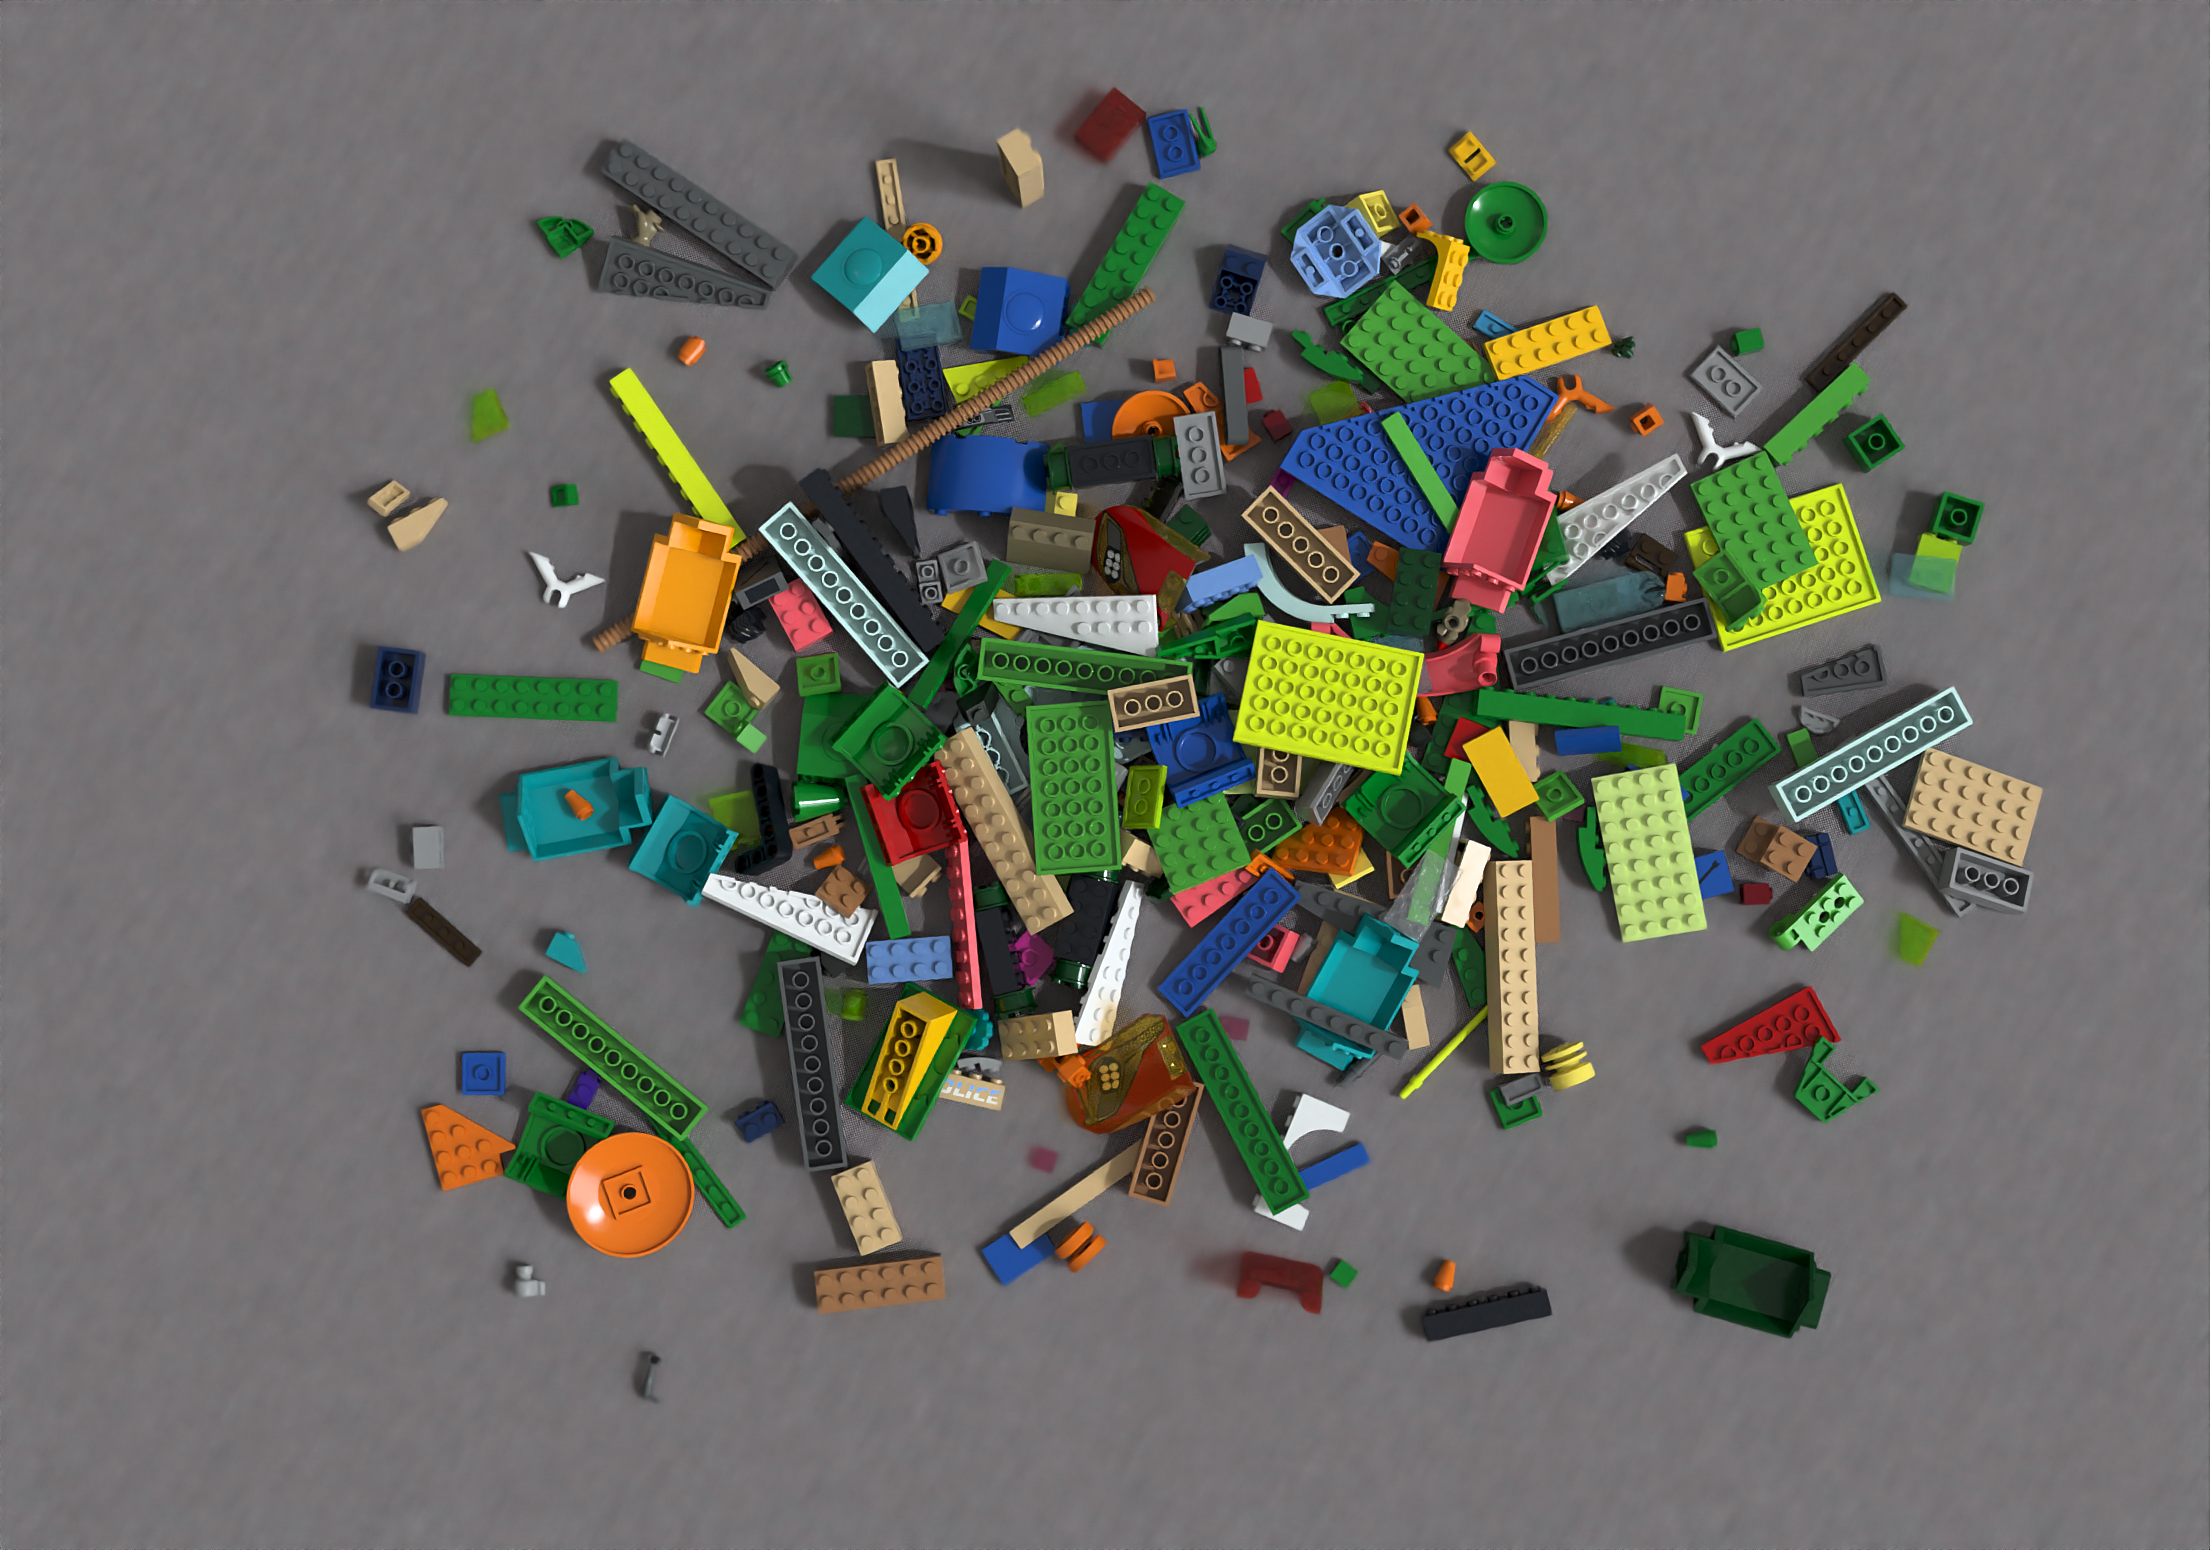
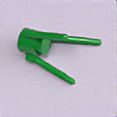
M1201 106L1199 110L1208 137L1204 136L1191 113L1189 118L1201 138L1196 142L1198 144L1196 146L1197 154L1205 158L1217 150V143L1213 138L1206 114Z
M1555 562L1533 579L1528 577L1524 591L1518 590L1522 597L1526 595L1530 597L1535 592L1551 586V583L1547 582L1535 587V582L1551 572L1560 563Z

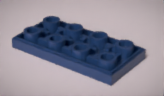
M936 334L895 338L907 421L944 417L945 413L949 412Z

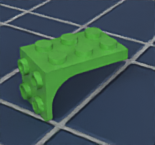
M1728 547L1692 572L1723 613L1727 622V627L1725 628L1727 632L1732 629L1734 632L1745 625L1744 623L1748 621V617L1752 620L1765 609L1764 604L1768 599Z

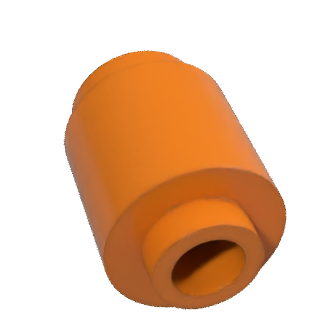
M697 335L694 338L690 336L678 351L677 358L688 367L692 364L695 365L707 350L704 347L706 343Z

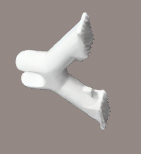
M1695 412L1690 414L1703 446V450L1698 457V463L1702 465L1708 454L1714 455L1716 457V464L1712 472H1718L1725 460L1757 454L1763 451L1760 447L1758 448L1750 442L1748 443V441L1743 444L1735 442L1733 446L1722 448L1714 442L1712 436L1713 429L1708 426L1709 419L1707 420V418Z
M532 551L529 552L547 585L543 595L545 603H548L553 592L558 590L561 592L558 608H564L571 594L606 582L603 578L586 573L583 577L577 575L575 580L565 583L557 579L553 571L555 566L549 564V558Z

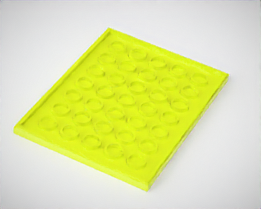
M1842 483L1789 499L1819 564L1762 589L1761 592L1768 601L1764 604L1765 609L1752 620L1748 617V621L1735 632L1733 629L1727 632L1725 630L1727 622L1723 613L1700 584L1703 596L1707 597L1722 653L1881 602ZM1707 526L1683 534L1695 570L1719 553Z
M1258 620L1233 742L1400 776L1424 653Z

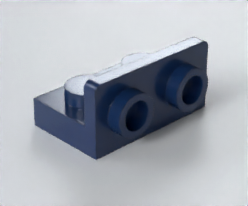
M765 1100L756 1105L757 1110L751 1114L749 1111H746L737 1116L739 1120L735 1122V1125L739 1127L748 1144L786 1123L774 1101L768 1103Z

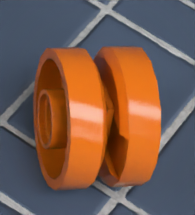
M1088 1220L1074 1228L1054 1250V1253L1060 1260L1066 1259L1072 1254V1257L1067 1261V1267L1073 1274L1085 1266L1107 1243L1101 1234H1096L1089 1238L1094 1231V1227Z

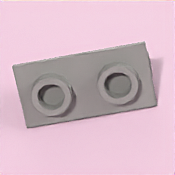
M1410 233L1382 258V261L1393 275H1396L1423 250V239L1413 237Z
M664 712L658 715L654 729L658 730L659 733L658 735L655 733L651 734L646 745L648 746L647 751L665 757L680 718Z

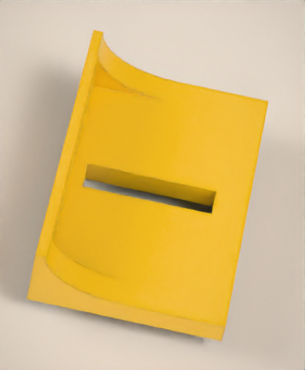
M1471 131L1448 150L1474 182L1497 164ZM1477 149H1480L1481 152H1479L1472 160H1470L1467 164L1464 162Z

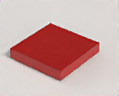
M1459 716L1444 751V756L1472 764L1462 744L1492 728Z

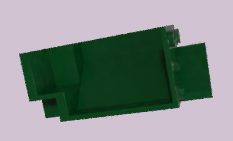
M1715 1225L1710 1237L1684 1231L1683 1249L1678 1253L1675 1264L1676 1274L1673 1280H1671L1669 1288L1674 1289L1677 1293L1693 1297V1312L1791 1339L1794 1333L1799 1331L1800 1326L1814 1330L1817 1329L1831 1279V1272L1816 1268L1817 1263L1814 1261V1252Z

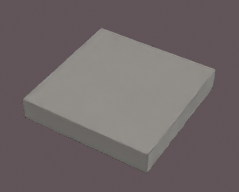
M976 541L937 555L947 592L950 595L988 581L980 549Z

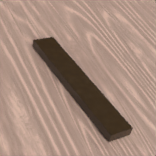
M1893 292L1804 380L1819 394L1909 306Z

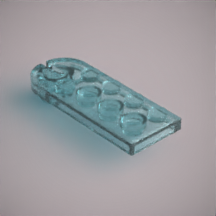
M1638 571L1554 593L1552 595L1561 633L1563 635L1654 611L1661 606L1667 590L1660 589L1645 593V591L1649 588L1666 585L1655 573Z

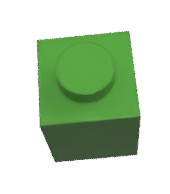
M744 718L734 725L733 732L730 734L754 754L767 739L766 735Z

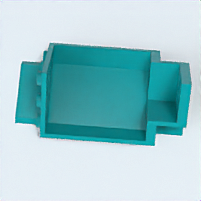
M612 757L519 774V781L515 785L516 791L502 793L499 797L509 852L526 849L527 854H531L534 862L633 844V830L646 828L648 825L653 824L654 803L652 791L648 784V768L638 766L622 769L619 758ZM571 790H575L576 793L593 805V814L584 821L575 817L567 800L564 798Z
M1365 912L1354 933L1343 929L1339 930L1304 995L1387 1031L1420 972L1409 964L1419 946V943H1417L1418 939L1402 933L1392 925L1381 922L1373 915ZM1295 1015L1292 1016L1299 1022L1298 1026L1301 1027L1293 1044L1342 1071L1347 1070L1354 1056L1362 1059V1057L1372 1059L1376 1051Z

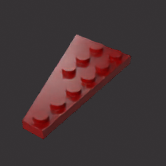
M1808 985L1699 1046L1708 1063L1712 1065L1814 1046L1819 1035H1822L1830 1043L1842 1040L1812 986Z

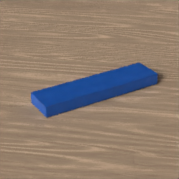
M1360 1142L1300 1170L1299 1173L1308 1191L1371 1161L1363 1143Z

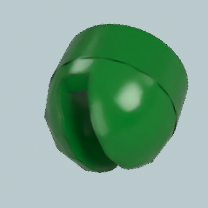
M1345 320L1341 324L1343 335L1346 336L1349 332L1345 325L1347 324L1352 329L1356 324L1355 321Z

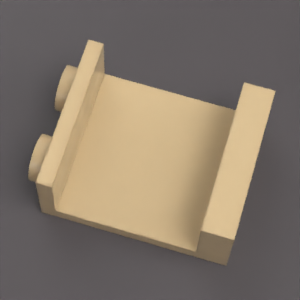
M928 853L892 866L896 882L913 899L916 896L918 898L922 897L928 890L926 886L931 881L935 883L943 875L941 873L943 868Z

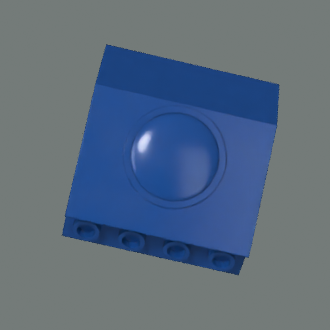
M982 267L970 349L982 354H988V351H1001L1028 357H1038L1040 352L1043 354L1044 350H1049L1051 345L1054 347L1056 342L1060 343L1065 334V319L1068 314L1067 306L1071 293V284L1066 282L1067 278L1011 267Z
M1222 691L1197 701L1200 712L1198 717L1145 727V734L1157 764L1168 767L1165 784L1178 809L1257 778L1251 758L1247 759L1240 743L1233 742L1235 729L1231 722Z

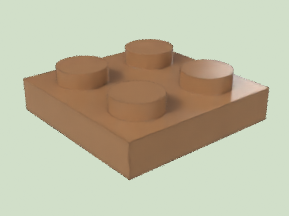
M837 865L816 891L815 896L847 919H850L869 895L872 887L841 865Z

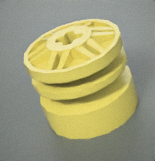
M1582 1041L1561 1044L1541 1056L1542 1062L1552 1060L1551 1063L1545 1066V1070L1556 1069L1557 1071L1549 1077L1554 1091L1574 1086L1596 1075L1591 1062L1580 1063L1579 1059L1587 1055L1586 1051L1576 1053L1577 1050L1584 1046Z

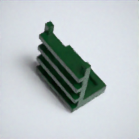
M1187 503L1157 533L1167 543L1188 558L1212 535L1207 525L1208 523Z

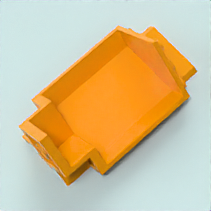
M674 512L668 536L655 533L630 630L638 633V638L645 639L641 659L698 673L702 656H708L709 652L717 654L742 558L740 555L729 552L735 527Z

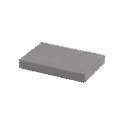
M1717 346L1688 376L1733 419L1763 389L1720 346Z

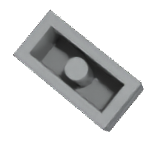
M1233 312L1225 340L1229 341V344L1233 346L1244 345L1248 346L1250 351L1260 353V351L1265 352L1273 324Z
M413 827V832L410 833V843L413 845L414 853H411V864L414 866V869H444L443 827Z

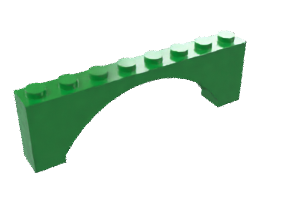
M1364 586L1343 592L1346 605L1375 604V612H1370V617H1357V613L1349 614L1355 640L1370 642L1372 637L1380 635V639L1393 636L1392 634H1386L1390 607L1370 596L1365 591ZM1517 590L1510 594L1506 608L1514 607L1515 602L1519 601ZM1470 604L1472 610L1467 616L1469 618L1474 616V612L1482 611L1483 614L1493 612V610ZM1449 607L1432 612L1430 627L1434 626L1433 622L1441 621L1442 623L1441 618Z

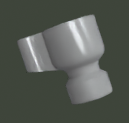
M533 1265L516 1266L518 1278L513 1283V1296L545 1295V1282L531 1279Z

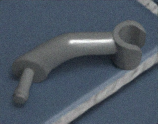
M651 1354L648 1357L649 1368L644 1380L642 1398L644 1401L649 1398L655 1404H658L660 1400L650 1393L656 1367L660 1364L661 1358L656 1364H652L650 1359L654 1354Z

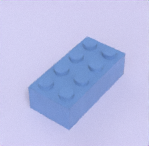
M1254 554L1189 576L1188 580L1182 579L1167 590L1176 614L1181 612L1189 614L1196 611L1197 607L1202 606L1206 608L1213 605L1214 601L1220 600L1222 602L1230 599L1231 595L1236 593L1239 595L1248 592L1250 588L1258 585L1257 581L1263 578Z
M951 936L866 942L869 984L954 978Z

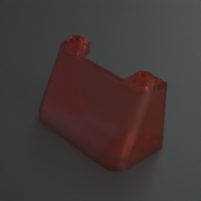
M1248 1251L1241 1257L1234 1291L1236 1297L1244 1299L1255 1298L1259 1293L1260 1285L1298 1292L1302 1296V1307L1307 1312L1320 1315L1323 1302L1324 1273L1315 1264Z

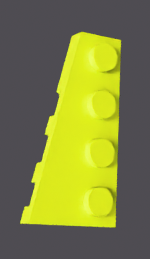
M1027 356L942 369V373L957 405L961 406V403H966L968 398L972 399V396H977L979 391L983 392V389H988L990 384L994 385V382H999L1001 377L1005 378L1007 373L1010 375L1011 371H1016L1018 366L1021 368L1023 363L1027 364L1028 358Z

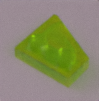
M494 388L475 396L472 438L474 443H478L512 427Z
M1902 912L1900 958L1921 968L1940 930Z

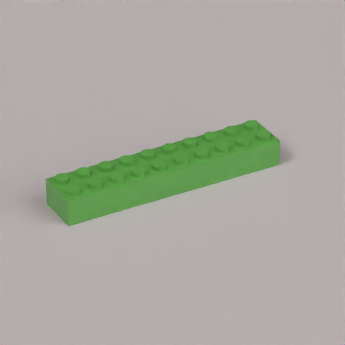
M982 637L977 679L1108 695L1107 690L1192 674L1193 662Z
M544 975L519 1005L518 1009L680 1141H684L711 1108L549 975Z

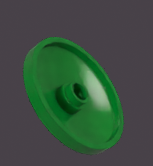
M1510 181L1496 182L1481 189L1470 201L1464 217L1465 236L1471 248L1484 260L1497 265H1514L1530 258L1542 245L1548 229L1547 212L1539 196L1530 188Z

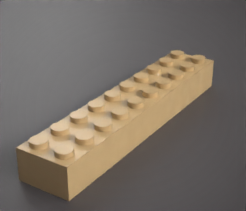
M970 727L960 731L947 739L944 746L935 752L932 758L934 761L940 760L941 765L944 767L945 776L953 796L1030 935L1032 936L1073 913L1074 910L1055 876H1037L1034 838L973 728Z
M1532 860L1489 861L1483 871L1490 1073L1540 1072Z

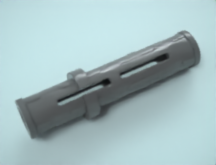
M1375 1051L1372 1059L1362 1057L1355 1064L1349 1065L1350 1068L1336 1081L1346 1090L1358 1077L1361 1078L1362 1074L1383 1053Z

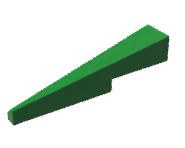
M1251 612L1156 647L1155 652L1158 658H1162V656H1174L1175 658L1192 656L1194 659H1225V657L1245 659V657H1250L1256 621Z

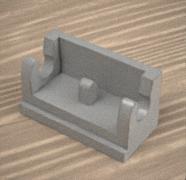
M377 867V869L373 870L366 889L404 903H410L418 881Z

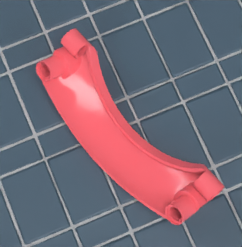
M1310 623L1311 631L1352 639L1336 623ZM1473 633L1455 645L1424 654L1416 697L1455 694L1479 689L1482 686L1494 685L1497 681L1496 653H1499L1500 634Z

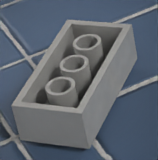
M1957 847L1945 853L1937 891L2016 916L2026 913L2034 872Z

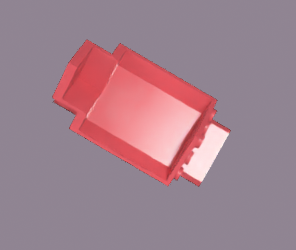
M1493 448L1485 471L1473 472L1440 564L1441 567L1447 569L1446 572L1455 576L1448 597L1456 600L1465 598L1470 601V604L1504 614L1510 594L1514 593L1515 590L1524 591L1557 495L1547 491L1554 473L1547 469L1548 463L1517 448Z

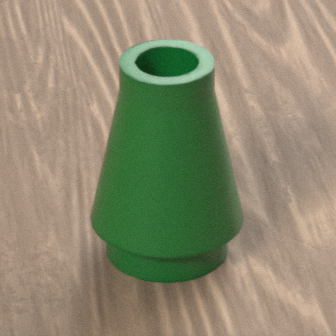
M1708 1128L1692 1134H1686L1687 1147L1712 1149V1147L1718 1146L1716 1130Z

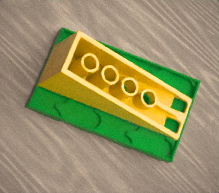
M912 981L907 982L844 1103L911 1142L914 1141L920 1133L931 1109H933L949 1074L952 1072L962 1049L965 1048L979 1018Z

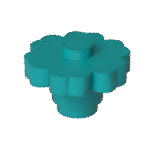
M982 1008L966 1009L965 1011L979 1019L965 1049L983 1050L989 1044L988 1039L995 1034V1025L989 1020V1014Z

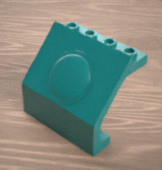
M865 215L810 278L817 287L824 289L853 313L868 331L875 333L929 273V270L908 249Z
M666 792L653 815V824L648 825L626 866L628 869L641 873L675 893L690 906L694 907L695 905L698 907L704 896L701 892L710 873L716 874L739 833L691 804Z

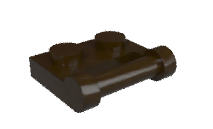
M1643 533L1623 564L1639 571L1654 581L1653 584L1659 587L1679 555ZM1637 555L1660 569V573H1655L1635 560V557Z

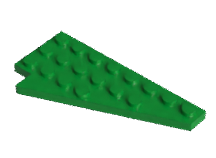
M1481 611L1474 612L1465 638L1473 633L1496 634L1495 616L1487 613L1483 614ZM1496 653V654H1497V665H1496L1497 681H1496V683H1495L1494 685H1491V686H1489V687H1494V688H1495L1494 691L1501 692V691H1500V677H1499L1498 653ZM1479 689L1444 696L1432 731L1434 740L1428 743L1421 762V766L1424 769L1446 776L1450 757L1444 756V751L1459 716L1492 729L1500 725L1503 730V720L1473 716L1475 691ZM1471 766L1467 784L1474 782L1476 787L1481 786L1482 781L1475 768Z

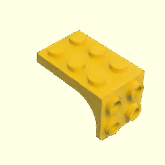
M1424 230V233L1417 232V237L1431 241L1438 251V264L1426 305L1452 312V308L1457 301L1458 287L1462 283V273L1468 262L1470 247L1463 245L1464 240L1448 235H1441L1428 230Z

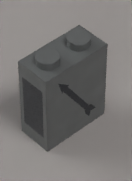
M775 554L738 571L732 596L736 604L740 603L744 610L789 589L785 574Z

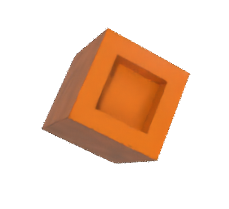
M1157 358L1152 359L1155 384L1176 381L1173 359L1157 361Z

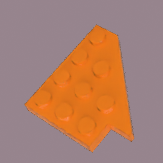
M1338 806L1328 813L1321 826L1310 823L1277 844L1272 860L1288 869L1352 876L1366 830L1344 808Z
M444 1104L421 1110L443 1191L505 1173L500 1153L516 1149V1144Z

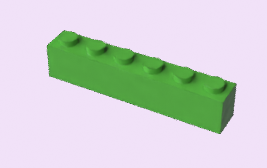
M1855 362L1852 363L1760 449L1766 451L1771 463L1776 468L1781 464L1786 466L1793 459L1791 455L1796 450L1801 452L1808 445L1807 440L1811 436L1816 438L1824 430L1822 426L1826 422L1831 424L1839 416L1837 412L1841 408L1846 410L1854 402L1852 398L1856 394L1861 396L1869 388L1867 384L1871 379Z

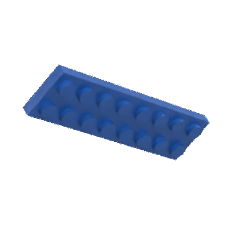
M1271 867L1157 989L1188 1018L1302 898V895Z

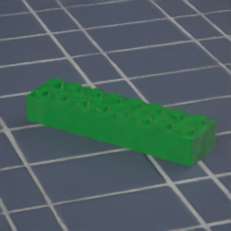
M1151 181L1148 183L1066 321V329L1076 333L1078 328H1084V324L1087 326L1089 321H1095V317L1099 318L1100 314H1106V310L1110 311L1111 307H1117V303L1121 304L1122 300L1126 301L1128 296H1133V293L1138 289L1183 213L1186 205L1184 200ZM1114 326L1111 327L1112 330H1107L1106 334L1102 333L1100 334L1101 337H1096L1095 341L1091 340L1090 342L1102 349Z

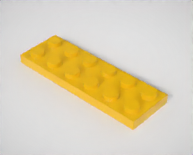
M1595 305L1485 342L1482 346L1496 381H1501L1611 345L1612 342L1599 308Z

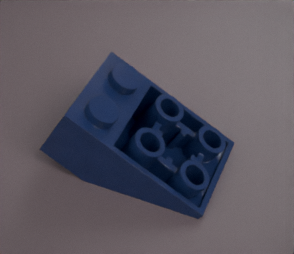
M1228 243L1208 308L1230 315L1235 312L1249 316L1268 255Z

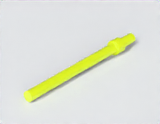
M1486 1005L1416 1076L1413 1075L1408 1080L1409 1083L1398 1093L1403 1100L1415 1088L1418 1089L1423 1084L1422 1081L1488 1016V1006Z

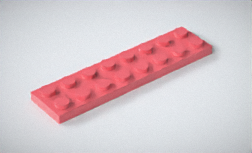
M968 841L961 844L945 847V856L948 858L949 865L946 873L948 879H950L948 895L949 899L952 900L950 917L954 921L952 938L956 944L954 960L958 966V971L956 972V981L960 992H958V1003L963 1009H981L980 975Z

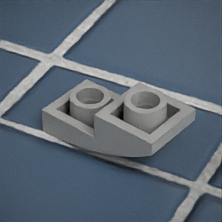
M937 559L916 562L922 605L943 602Z
M983 1056L966 1057L957 1060L958 1067H964L965 1071L977 1068L976 1063H980L981 1070H987V1073L998 1071L999 1066L1003 1064L1000 1059Z

